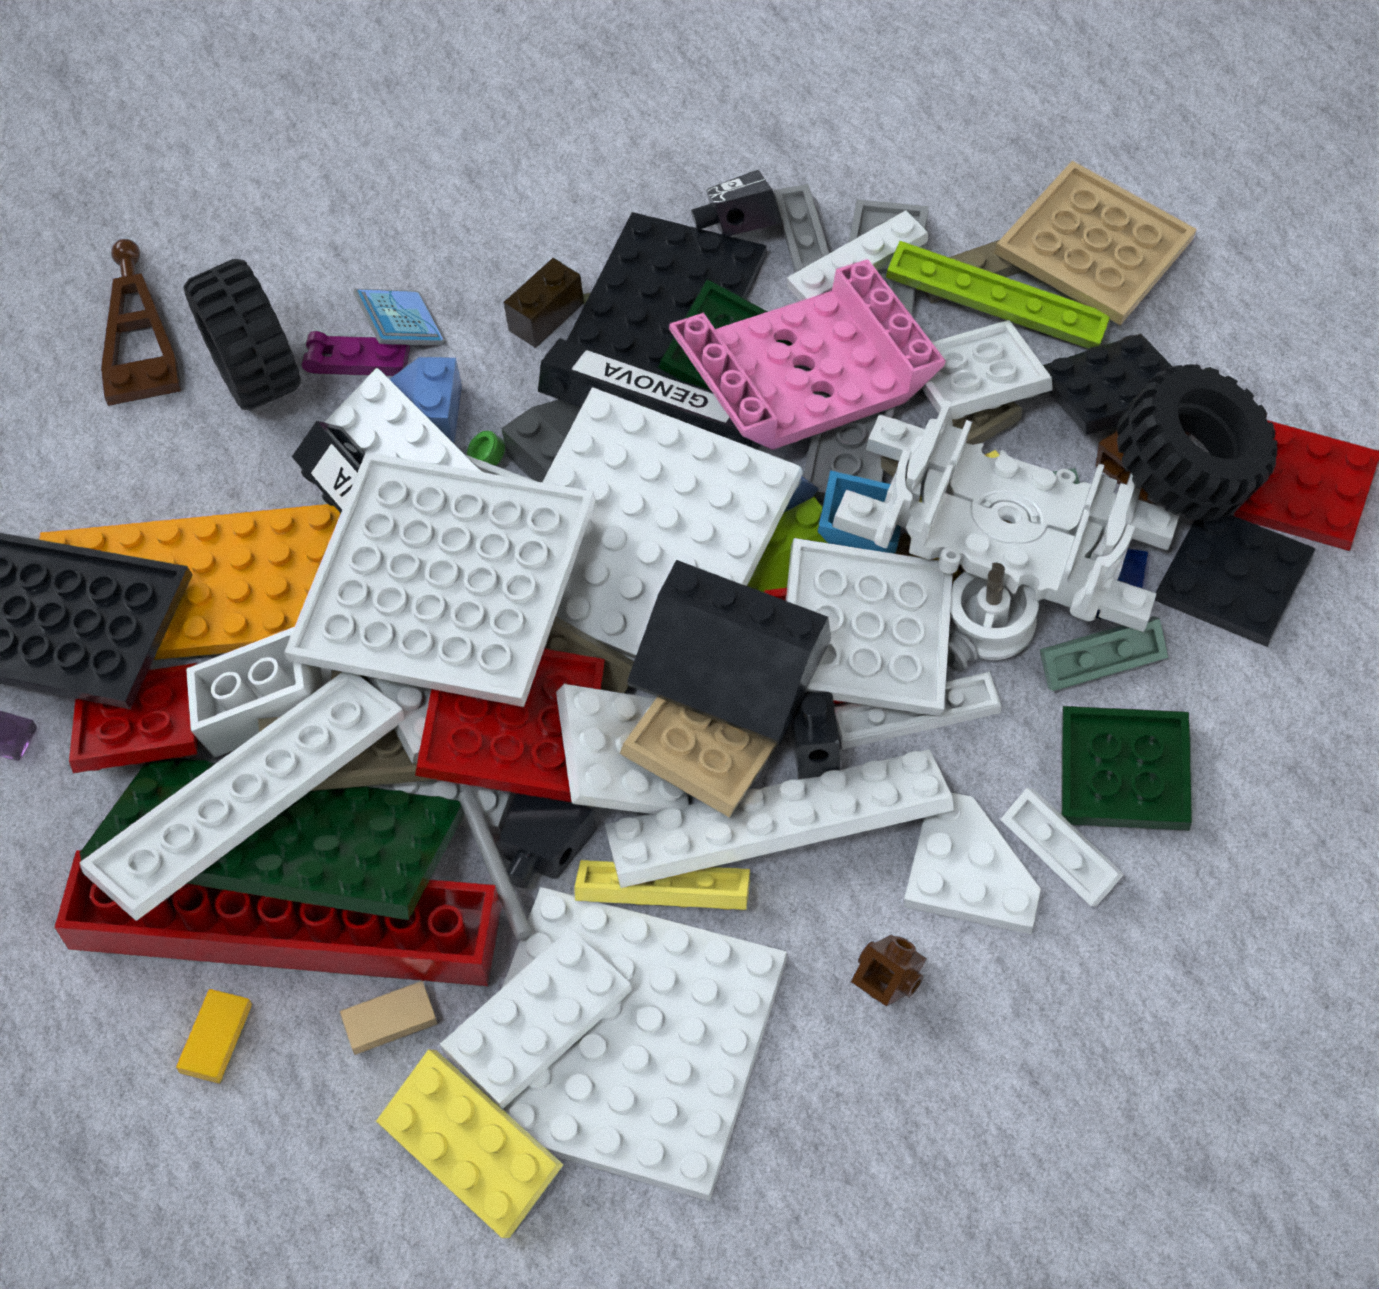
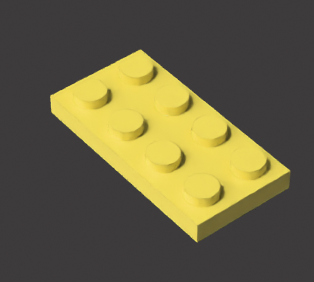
M427 1050L376 1120L381 1127L501 1238L511 1237L564 1165L437 1050Z

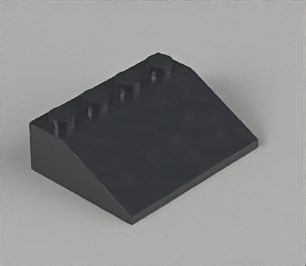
M676 560L658 593L627 684L779 745L831 641L829 617Z

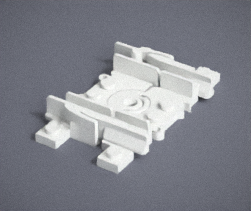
M949 400L944 401L938 418L930 419L925 429L879 414L868 439L866 450L899 461L885 502L846 490L835 514L833 528L872 540L876 545L887 549L896 525L905 527L911 537L909 553L928 560L938 557V567L944 573H954L957 571L958 566L962 565L967 573L987 579L989 571L992 570V563H1001L1005 567L1003 585L1007 586L1013 594L1016 593L1018 586L1028 585L1035 590L1034 601L1047 599L1070 607V613L1074 617L1086 621L1094 620L1099 609L1098 617L1144 632L1156 593L1120 582L1117 579L1131 538L1168 550L1180 513L1174 515L1165 511L1163 507L1138 500L1141 488L1138 489L1132 482V473L1129 476L1127 485L1121 483L1117 494H1114L1117 480L1101 475L1104 468L1102 464H1098L1091 484L1086 482L1074 484L1076 476L1068 469L1058 470L1055 476L1048 469L1009 457L1004 450H1001L996 458L987 457L982 453L983 443L975 445L966 443L972 424L971 421L966 420L963 429L953 426L950 408L952 401Z

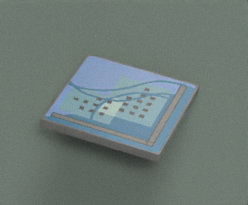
M354 289L353 293L379 344H445L446 341L419 291Z

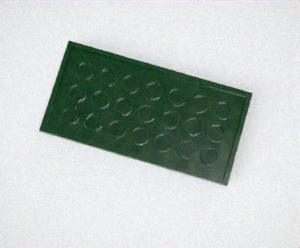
M169 758L145 762L80 851L81 861L216 763L186 758ZM360 786L309 791L186 884L409 920L458 828L464 811L459 800L446 799L441 796L433 797L407 793L402 790Z

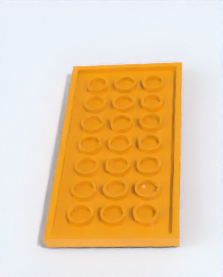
M322 504L40 532L39 540L188 566L193 576L156 653L154 660L228 653L295 627L340 517V512L334 506Z

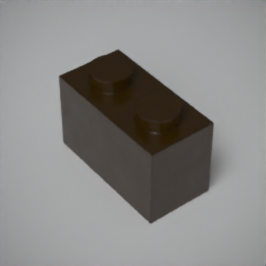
M550 259L503 302L508 330L534 348L538 347L584 304L580 274L557 259Z

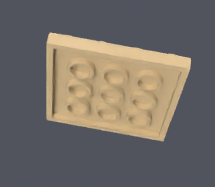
M1071 161L997 242L994 254L1078 302L1096 308L1109 316L1110 320L1121 325L1191 243L1197 229L1080 164Z

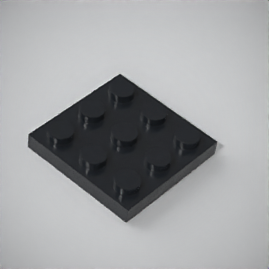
M1142 334L1129 335L1119 341L1103 346L1091 347L1085 352L1066 358H1057L1051 363L1043 365L1052 377V390L1049 391L1050 394L1086 436L1117 426L1123 411L1158 372L1172 367Z
M1233 515L1221 517L1218 520L1203 521V518L1194 520L1156 590L1154 601L1268 647L1313 558L1316 548Z

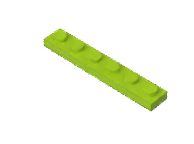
M899 241L887 269V279L993 316L1010 320L1016 324L1088 349L1100 346L1110 319L1109 316L1096 308L903 241Z

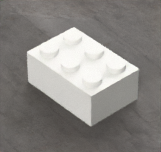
M294 627L187 668L191 732L214 758L234 751L258 734V718L281 717L323 686L320 667L291 662L286 658L284 652Z

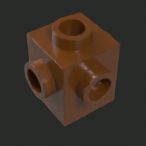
M891 934L877 942L871 941L867 944L859 956L858 963L860 965L851 983L887 1007L904 996L910 998L917 991L924 978L920 971L927 958L918 953L916 947L910 941Z

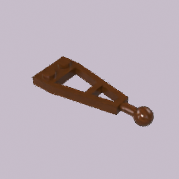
M120 239L114 243L111 249L113 261L120 266L121 277L114 278L112 282L101 365L104 398L108 406L181 392L176 357L142 273H135V264L140 258V249L134 241ZM138 292L145 310L123 314L125 295ZM152 327L163 356L117 365L121 333Z

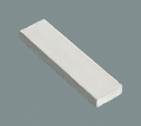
M986 672L947 681L944 711L941 716L856 703L834 707L839 743L843 750L1001 713V703L991 674Z

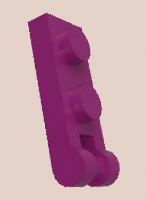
M312 331L307 335L306 348L308 352L303 355L301 367L306 372L313 374L370 375L378 368L386 376H394L407 366L410 345L379 344L376 337L327 336L323 332ZM322 354H332V356H323Z

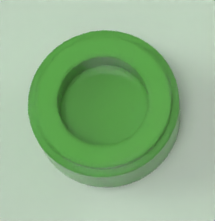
M482 431L469 443L467 456L496 466L501 461L505 452L504 441L492 431Z

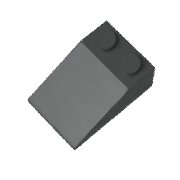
M559 399L531 407L501 428L507 457L532 480L543 482L582 407Z

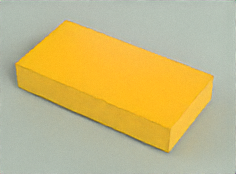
M213 989L208 990L176 1065V1069L180 1074L220 1084L252 1007V1003L248 998Z

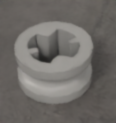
M953 631L949 634L947 665L957 672H962L967 668V662L972 663L978 658V653L973 643L963 633Z

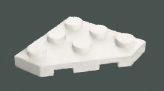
M951 792L954 805L953 811L924 817L904 898V907L1032 935L1041 888L976 800L971 796Z

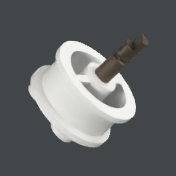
M997 562L992 563V570L989 571L987 579L965 571L952 585L949 634L953 631L963 633L975 646L978 658L984 660H1002L1017 655L1030 644L1037 625L1036 617L1039 601L1033 600L1035 590L1028 585H1020L1017 587L1015 594L1011 593L1008 587L1003 585L1005 567Z

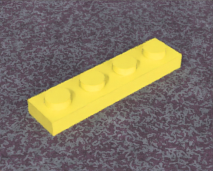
M580 860L574 887L575 901L747 910L750 869L709 867L620 888L614 862Z

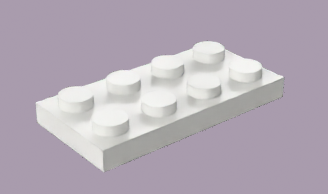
M570 927L440 1043L441 1049L493 1102L503 1109L632 991L631 983Z

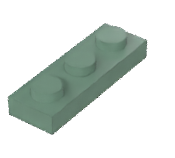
M1155 616L1149 617L1144 632L1122 625L1039 649L1047 686L1052 691L1168 658L1161 621Z

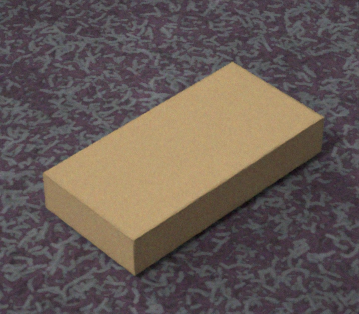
M423 981L340 1011L354 1055L438 1024Z

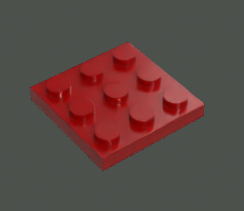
M1267 420L1268 423H1273L1275 429L1273 440L1277 441L1276 466L1268 480L1234 512L1233 516L1256 525L1350 551L1379 461V450Z
M197 663L149 670L131 709L75 699L69 763L73 774L197 754L198 739L191 732L187 668L195 666Z

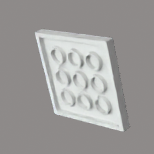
M794 538L791 545L786 601L828 616L831 632V641L805 694L831 692L833 700L941 716L945 703L953 573L942 572L938 567L937 560Z

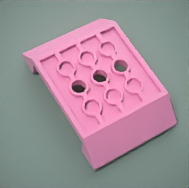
M869 259L836 269L832 291L715 329L706 315L701 313L670 323L669 330L741 435L772 450L906 403L944 367L946 361ZM778 340H787V341H790V342L792 343V345L787 346V345L784 344V343L776 342V341H778ZM795 366H807L811 371L806 372L803 369L795 368ZM817 391H822L828 393L830 397L824 398L821 395H814L813 393Z

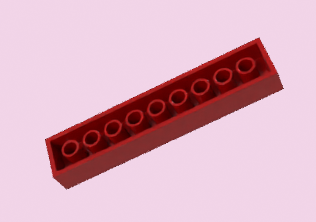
M76 850L54 926L68 950L488 986L502 907L496 885L430 880L409 920L185 884L136 921L83 874L79 863L81 862L80 850Z

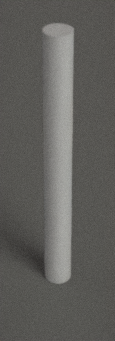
M472 789L464 790L459 793L458 799L493 885H496L500 902L516 940H524L531 936L532 931L475 793Z

